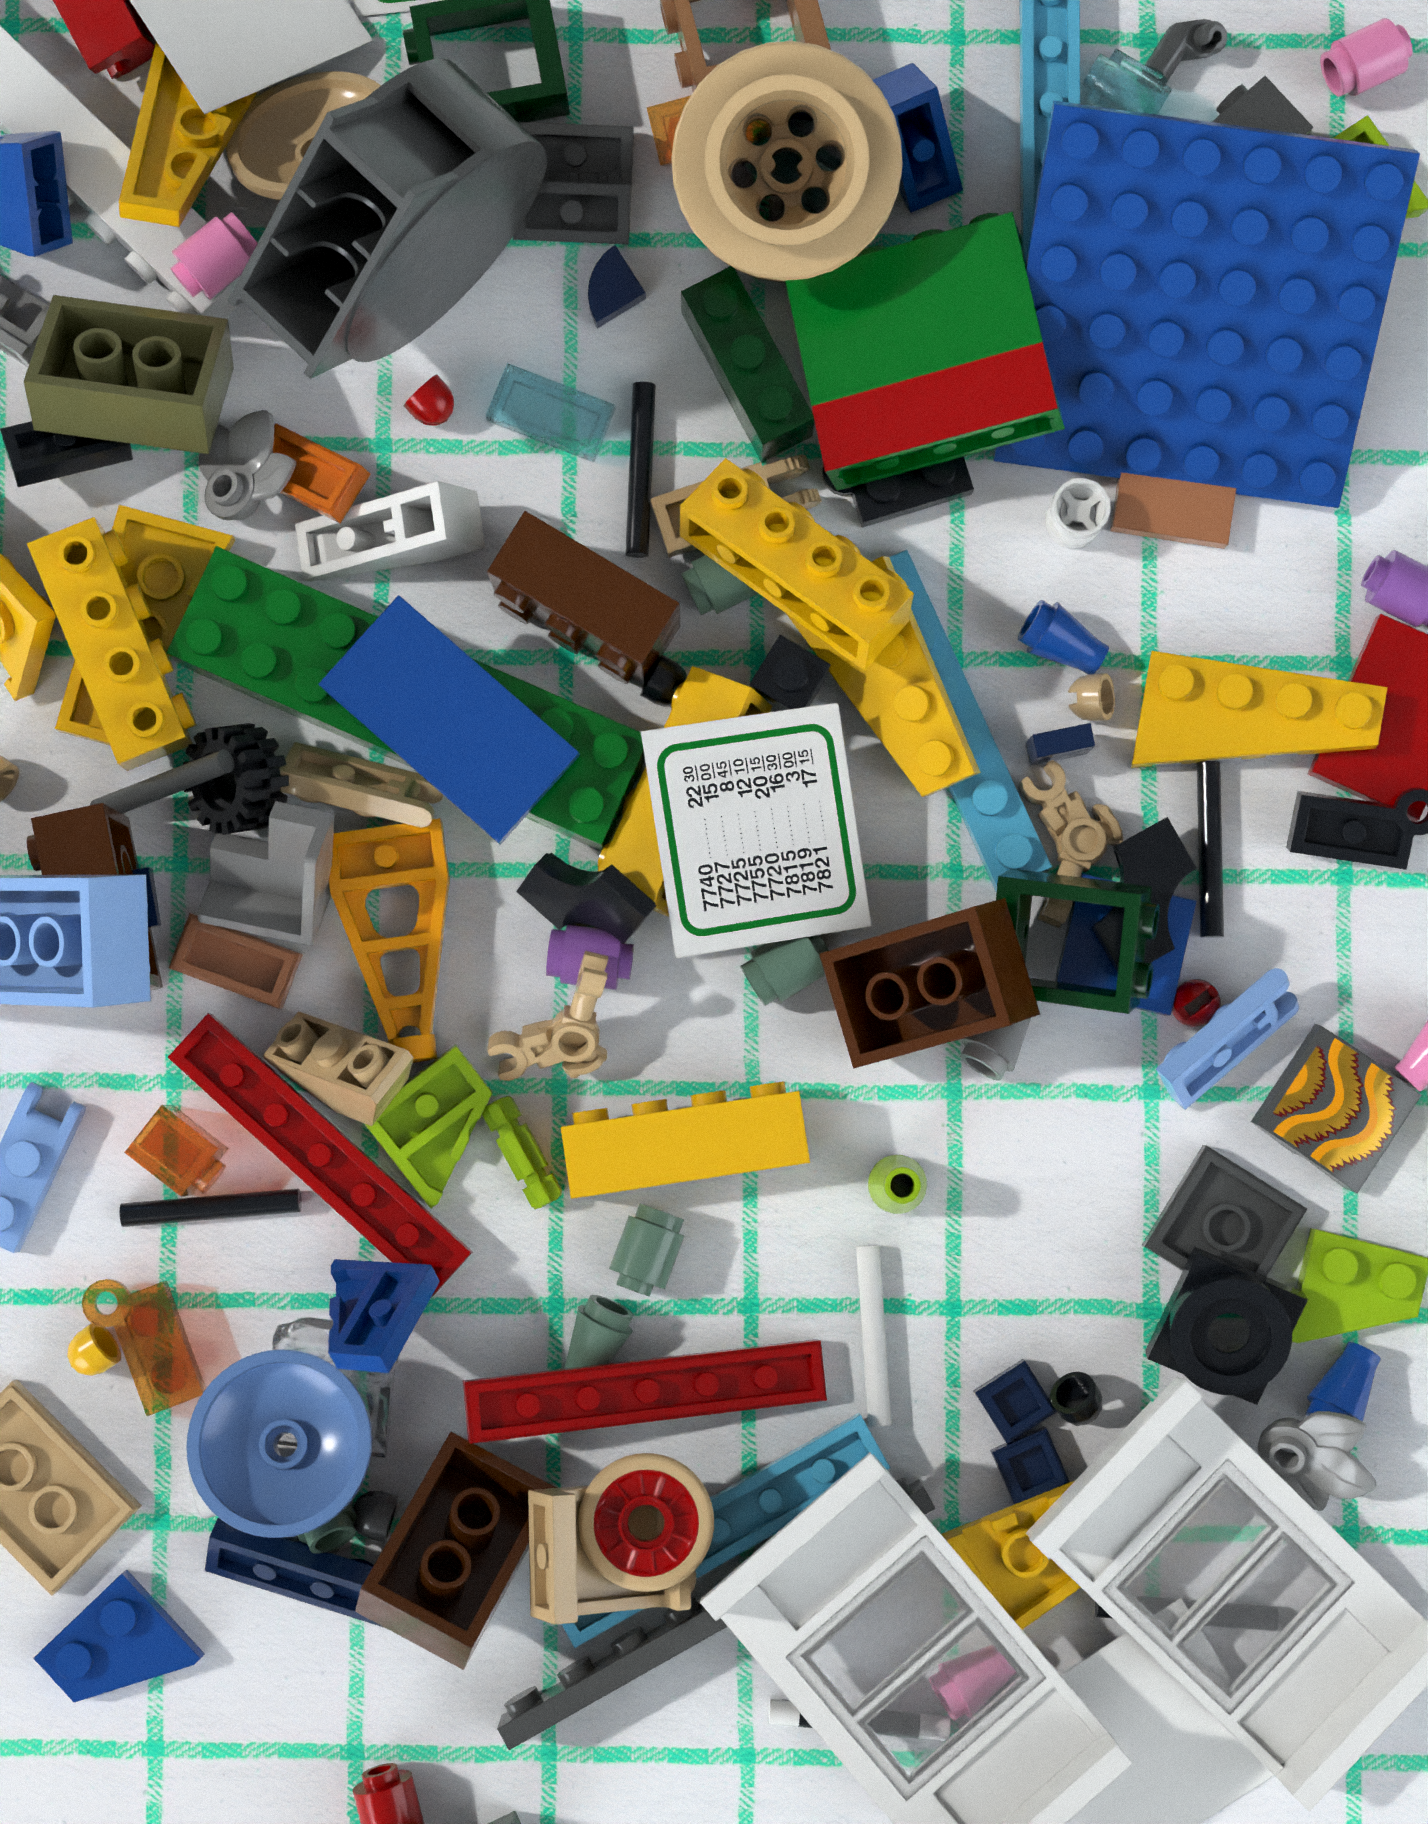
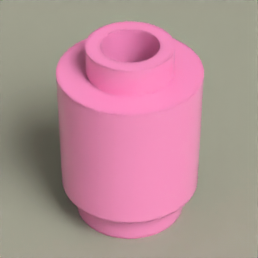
M1383 18L1334 41L1331 44L1330 50L1321 55L1320 64L1325 82L1331 92L1338 97L1347 93L1351 96L1363 93L1407 71L1408 58L1412 56L1413 52L1412 43L1403 26L1399 24L1395 26L1391 20Z
M232 212L222 220L215 216L172 251L178 263L171 267L170 270L192 297H195L202 291L211 300L241 276L258 243Z

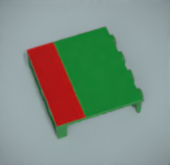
M1013 211L998 215V213L982 214L973 218L967 225L947 231L940 229L926 230L914 236L912 241L888 248L885 246L868 247L863 249L855 258L831 272L808 279L785 280L824 469L837 491L1065 429L1060 405L1051 379L1021 248L1022 240Z

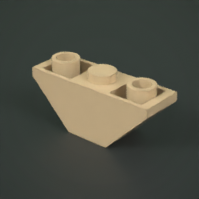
M299 1011L291 1021L279 1030L276 1040L262 1056L271 1066L336 1113L369 1126H373L408 1081L414 1058L404 1048Z

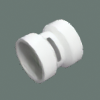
M1078 478L1064 483L1055 493L1045 514V526L1050 537L1059 545L1067 548H1082L1092 543L1108 521L1111 511L1110 498L1105 489L1096 481Z

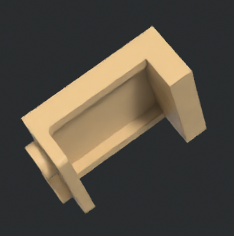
M589 1485L528 1490L531 1617L559 1625L577 1623L579 1615L667 1607L676 1611L689 1610L691 1608V1592L696 1584V1570L674 1586L649 1592L635 1591L618 1586L596 1570L583 1549L578 1527L580 1505ZM641 1505L631 1512L628 1518V1525L636 1537L650 1540L662 1532L665 1520L662 1513L656 1507Z

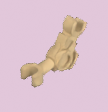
M1051 760L1043 767L1052 781L1051 789L1047 791L1037 789L1027 776L1019 783L1020 793L1025 800L1032 804L1041 805L1043 808L1037 816L1055 841L1058 853L1056 861L1061 862L1057 874L1081 877L1083 871L1087 872L1092 865L1103 857L1107 850V845L1116 846L1123 842L1122 830L1111 809L1106 805L1095 804L1092 807V813L1096 820L1091 818L1079 793L1074 791L1069 795L1064 788L1066 782L1065 772L1060 764ZM1046 897L1037 920L1060 928L1061 924L1066 922L1073 901Z
M589 951L584 952L571 1006L565 1005L564 1009L555 1018L525 1025L522 1027L521 1035L512 1031H500L489 1037L487 1051L490 1056L500 1053H509L514 1056L513 1058L499 1061L498 1076L500 1080L510 1081L517 1079L524 1074L527 1067L533 1064H537L541 1069L563 1062L562 1067L567 1075L571 1078H577L580 1075L595 1071L606 1061L607 1050L598 1045L600 1029L596 1021L594 1009L597 999L603 993L607 980L605 968L608 956Z

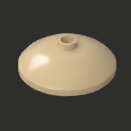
M327 71L295 77L265 91L251 102L226 146L227 158L234 175L248 190L263 197L281 200L327 112L363 100L381 85L359 74Z

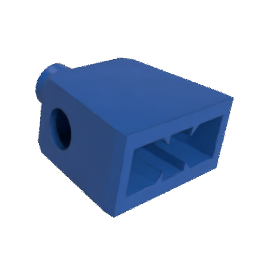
M44 131L0 135V245L24 255L36 257L73 244L61 132Z

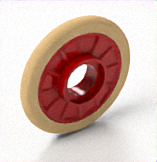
M653 1453L629 1455L605 1467L588 1486L579 1510V1535L589 1561L606 1579L630 1590L658 1591L680 1583L690 1576L702 1563L710 1548L714 1532L712 1502L700 1479L693 1471L679 1461ZM641 1505L656 1507L662 1513L665 1520L662 1532L650 1540L636 1537L628 1525V1518L631 1512Z

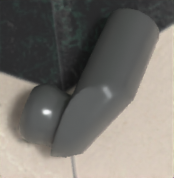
M1208 19L1179 22L1171 25L1144 65V74L1155 83L1167 84L1181 61L1207 58L1220 52L1227 42L1225 27L1218 21Z

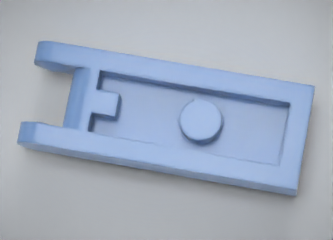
M1279 968L1269 970L1232 1003L1218 1008L1208 1024L1187 1042H1181L1174 1046L1166 1055L1164 1062L1156 1068L1169 1095L1184 1110L1298 1012L1299 1003L1296 996L1287 991L1290 982L1285 971Z
M33 1082L25 1089L0 1142V1247L12 1253L20 1252L86 1111V1106L74 1101L61 1122L35 1110L43 1093V1087Z

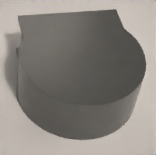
M432 59L412 66L385 82L365 99L327 112L227 301L234 307L242 303L246 304L308 363L304 374L309 379L351 359L358 362H371L388 356L413 341L444 316L476 284L501 254L525 219L539 192L547 167L546 150L541 143L452 61Z

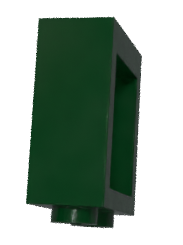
M442 0L409 6L413 28L403 30V37L410 66L435 59L431 36L529 19L541 83L487 92V94L517 122H533L570 115L550 0Z
M1010 869L999 875L996 900L1006 899L1025 964L1032 896L1125 908L1116 990L1030 978L1036 1001L1129 1014L1140 1004V998L1148 999L1152 986L1153 964L1144 962L1146 940H1154L1156 937L1160 911L1159 904L1151 903L1152 886L1019 869Z

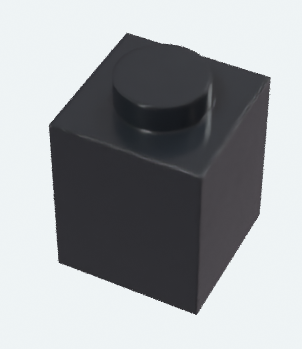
M779 635L750 682L749 687H752L773 706L771 710L774 712L810 707L828 677L831 664L784 636Z

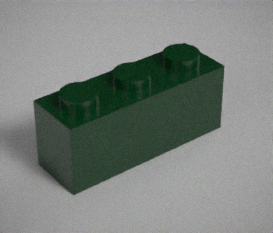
M729 266L681 291V313L761 463L811 438L815 422L813 413L735 268Z

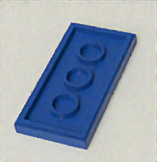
M400 595L393 600L318 684L499 845L504 842L580 756L574 747Z

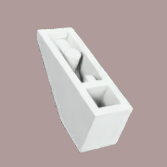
M440 481L350 507L341 524L324 515L295 524L303 581L309 582L437 562L485 548L477 491Z

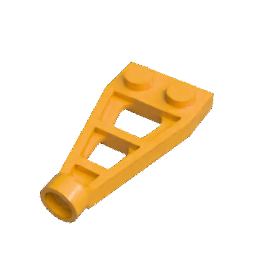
M440 818L432 819L430 825L423 828L403 823L333 834L332 867L329 876L331 896L387 1035V1043L408 1050L414 1057L412 1063L438 1058L435 1035L433 1034V1023L450 884L443 823ZM405 885L413 886L419 894L418 916L414 929L406 936L386 938L378 934L366 909L368 894L372 890ZM415 949L420 956L419 988L414 994L393 996L386 986L381 967V957L389 952ZM407 1026H415L420 1030L421 1035L400 1037V1032Z

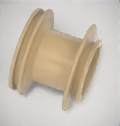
M796 41L764 43L740 51L716 66L698 84L685 104L675 130L671 156L673 185L678 202L695 235L713 255L735 268V270L757 279L775 282L815 277L831 272L855 258L874 240L887 221L898 195L902 172L900 134L894 113L879 87L864 70L843 55L819 45ZM799 112L810 115L814 123L812 132L802 138L794 136L788 128V121L791 116ZM758 120L766 122L772 130L770 140L761 146L751 144L746 137L747 127L750 123ZM832 146L840 152L841 164L836 170L824 171L817 165L816 154L822 147ZM782 151H791L801 158L797 166L800 178L790 184H782L771 176L776 169L773 157ZM742 162L752 164L757 171L755 183L747 188L737 186L732 180L733 168ZM809 188H819L826 195V207L819 213H810L802 206V194ZM768 196L779 197L785 205V213L777 221H767L760 215V203Z

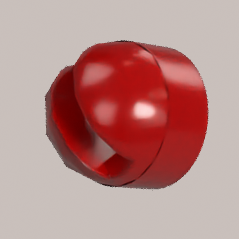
M436 374L425 382L403 406L419 422L425 425L436 426L446 422L451 416L454 408V397L447 384Z
M1193 979L1183 982L1177 987L1172 1013L1180 1023L1186 1026L1198 1027L1206 1025L1215 1011L1221 1006L1219 993L1212 984L1205 980ZM1206 991L1211 1000L1203 1004L1192 1015H1189L1184 1006Z

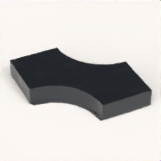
M1168 817L1113 847L1120 869V882L1152 886L1151 903L1159 904V923L1156 937L1154 940H1146L1144 962L1151 963L1175 949L1168 929L1169 904L1179 883L1189 873L1197 869ZM1112 906L1110 911L1091 928L1118 973L1125 908Z
M546 853L534 865L516 891L558 930L572 923L589 924L606 931L623 944L637 931L657 906L653 900L612 864L602 871H585L565 863L553 853Z

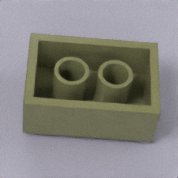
M53 295L24 378V386L34 430L209 454L234 369L228 319Z

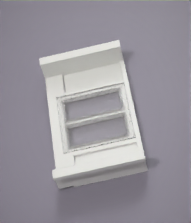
M1177 1376L1153 1402L1150 1401L1034 1523L1026 1534L1029 1536V1540L1048 1559L1051 1558L1276 1776L1291 1795L1310 1812L1428 1686V1621L1202 1400L1203 1396L1184 1378L1180 1379Z
M870 1452L700 1599L702 1606L715 1621L720 1618L724 1621L893 1824H1066L1133 1765L1112 1735L876 1456Z

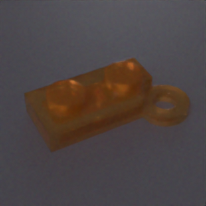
M114 1279L99 1280L88 1287L82 1299L83 1313L95 1326L104 1328L114 1326L146 1416L202 1396L206 1386L167 1280L134 1293H130L124 1284ZM105 1291L114 1294L118 1303L116 1310L109 1315L100 1312L96 1303L98 1296Z

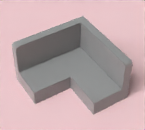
M275 801L269 816L268 842L231 834H215L210 846V882L198 908V921L204 924L313 946L331 897L329 876L333 856L334 813Z

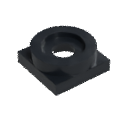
M1194 1246L1145 1350L1147 1359L1184 1374L1192 1383L1206 1391L1220 1395H1234L1258 1405L1268 1382L1281 1371L1288 1359L1292 1346V1332L1308 1299L1302 1291ZM1226 1313L1240 1315L1247 1321L1250 1328L1247 1342L1240 1349L1231 1352L1215 1348L1208 1337V1330L1212 1321Z

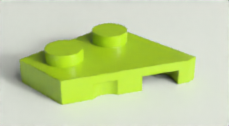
M455 1044L410 1078L373 1126L365 1124L430 1209L438 1204L457 1161L460 1160L469 1142V1137L492 1095V1090Z

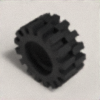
M246 723L205 729V732H198L193 737L196 744H188L185 753L192 758V761L222 749L230 752L234 759L235 766L232 772L184 790V792L192 791L194 798L188 802L191 811L201 810L197 820L202 826L210 825V832L225 835L269 827V816L275 801L287 802L288 796L280 791L281 787L289 786V775L281 776L279 768L287 765L284 755L275 756L274 752L279 747V744L275 738L266 739L268 731L263 727L255 728V724Z

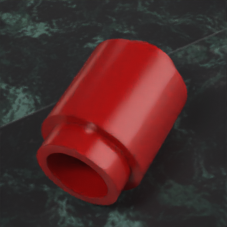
M386 1763L372 1767L362 1773L363 1781L353 1788V1795L361 1824H424L411 1771L398 1770L396 1763Z

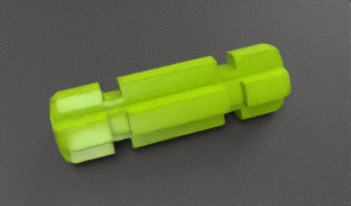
M505 1096L487 1105L482 1116L491 1132L498 1131L500 1138L496 1139V1142L517 1181L523 1179L527 1185L522 1190L531 1207L534 1209L542 1208L557 1200L562 1195V1188L553 1173L547 1175L544 1167L549 1164L527 1123L520 1125L517 1118L522 1116L514 1099L510 1096Z

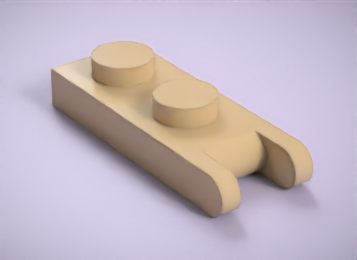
M294 742L285 758L287 765L280 767L281 776L289 775V786L281 787L280 792L295 795L305 802H322L352 810L360 816L381 817L420 828L430 825L434 817V809L429 803H438L444 796L419 773Z

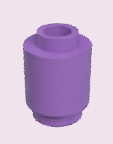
M1392 550L1385 558L1377 555L1368 566L1361 582V586L1367 589L1365 602L1414 627H1418L1420 624L1428 627V566L1396 550Z
M567 925L566 930H551L546 976L560 977L561 984L576 985L584 952L589 951L608 956L605 968L607 980L604 989L617 990L619 978L630 980L634 944H623L614 936L599 928Z

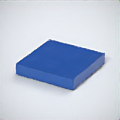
M1083 873L1081 874L1082 878L1112 881ZM1172 895L1167 920L1169 934L1175 949L1151 962L1153 964V979L1148 999L1140 998V1004L1135 1009L1164 1016L1171 1015L1197 901ZM1073 901L1056 973V982L1116 990L1118 973L1091 928L1110 911L1112 906Z

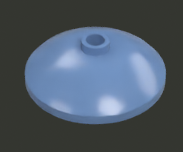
M269 1350L256 1353L233 1363L222 1371L209 1384L198 1400L187 1433L186 1449L189 1472L196 1490L204 1503L216 1516L233 1528L251 1535L267 1538H285L305 1534L318 1529L338 1516L359 1491L370 1464L373 1440L372 1426L368 1410L359 1391L350 1379L334 1365L302 1351ZM291 1433L297 1440V1448L292 1455L283 1457L278 1451V1441L283 1435Z

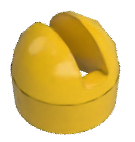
M92 1322L73 1337L68 1346L67 1357L71 1367L78 1373L93 1376L104 1373L121 1360V1352L112 1334L101 1324Z

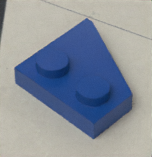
M334 1259L331 1264L330 1273L336 1282V1297L330 1298L329 1316L333 1321V1326L329 1331L328 1353L337 1369L389 1373L440 1281L432 1265Z
M125 1570L33 1659L75 1703L195 1665L205 1653L128 1570Z

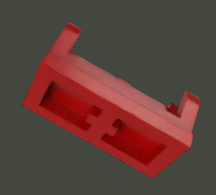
M53 0L88 68L95 74L107 69L111 79H116L131 72L152 58L156 40L130 0Z

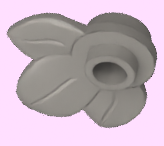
M267 410L252 412L243 416L232 426L230 431L224 426L217 424L209 454L199 453V468L208 481L204 495L205 504L213 515L222 520L231 521L248 518L256 511L261 500L274 498L287 485L297 463L294 459L284 454L273 453L274 421L273 415Z
M1317 1411L1302 1421L1295 1418L1278 1419L1267 1426L1260 1435L1258 1442L1259 1456L1314 1510H1324L1327 1506L1329 1495L1341 1499H1354L1364 1496L1376 1487V1480L1372 1474L1350 1453L1361 1440L1366 1430V1423L1355 1417L1330 1411ZM1282 1448L1291 1449L1295 1453L1286 1452Z

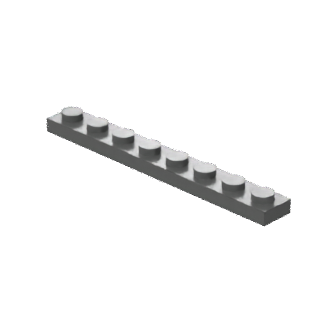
M905 1478L896 1480L924 1514L936 1509L919 1479L909 1485ZM691 1597V1608L689 1610H667L663 1614L666 1622L648 1633L644 1632L642 1626L630 1630L610 1644L614 1652L595 1663H592L589 1656L577 1660L557 1674L561 1682L542 1693H539L536 1686L511 1698L504 1704L507 1712L501 1715L497 1730L508 1750H511L728 1626L721 1618L715 1621L702 1604H698L696 1598Z

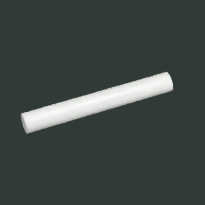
M880 1245L856 1246L867 1420L870 1427L892 1425Z

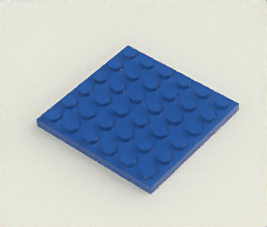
M1053 101L1025 266L1051 379L1060 405L1065 429L996 447L993 453L994 461L1120 478L1122 472L1236 488V494L1339 508L1420 153L1415 149Z

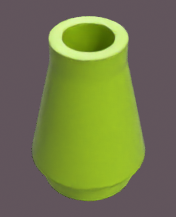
M890 1155L878 1161L872 1168L868 1179V1190L872 1200L879 1208L889 1213L903 1214L915 1209L922 1202L927 1190V1179L923 1168L914 1159L905 1155ZM901 1173L909 1177L911 1185L908 1187L906 1195L898 1197L891 1190V1181L894 1176Z

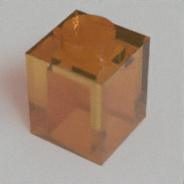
M161 1105L124 1153L182 1197L193 1195L197 1189L204 1194L213 1186L226 1168V1165L220 1159L229 1148L174 1105Z

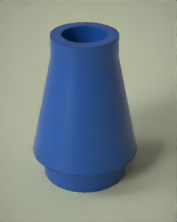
M1040 600L1026 618L1018 635V641L1028 646L1027 653L1081 670L1086 674H1094L1099 669L1109 650L1108 645L1098 640L1058 602L1050 605L1044 600Z
M1348 1342L1341 1356L1307 1396L1310 1405L1306 1415L1309 1416L1317 1411H1330L1355 1417L1363 1421L1375 1371L1381 1358L1362 1345Z

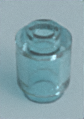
M1117 48L1110 58L1100 53L1082 85L1091 89L1086 101L1094 106L1156 115L1160 112L1173 89L1161 82L1163 75Z

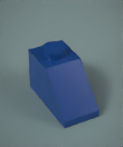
M914 63L873 79L872 81L882 91L894 113L900 134L902 172L899 192L907 209L912 213L963 191L937 86Z

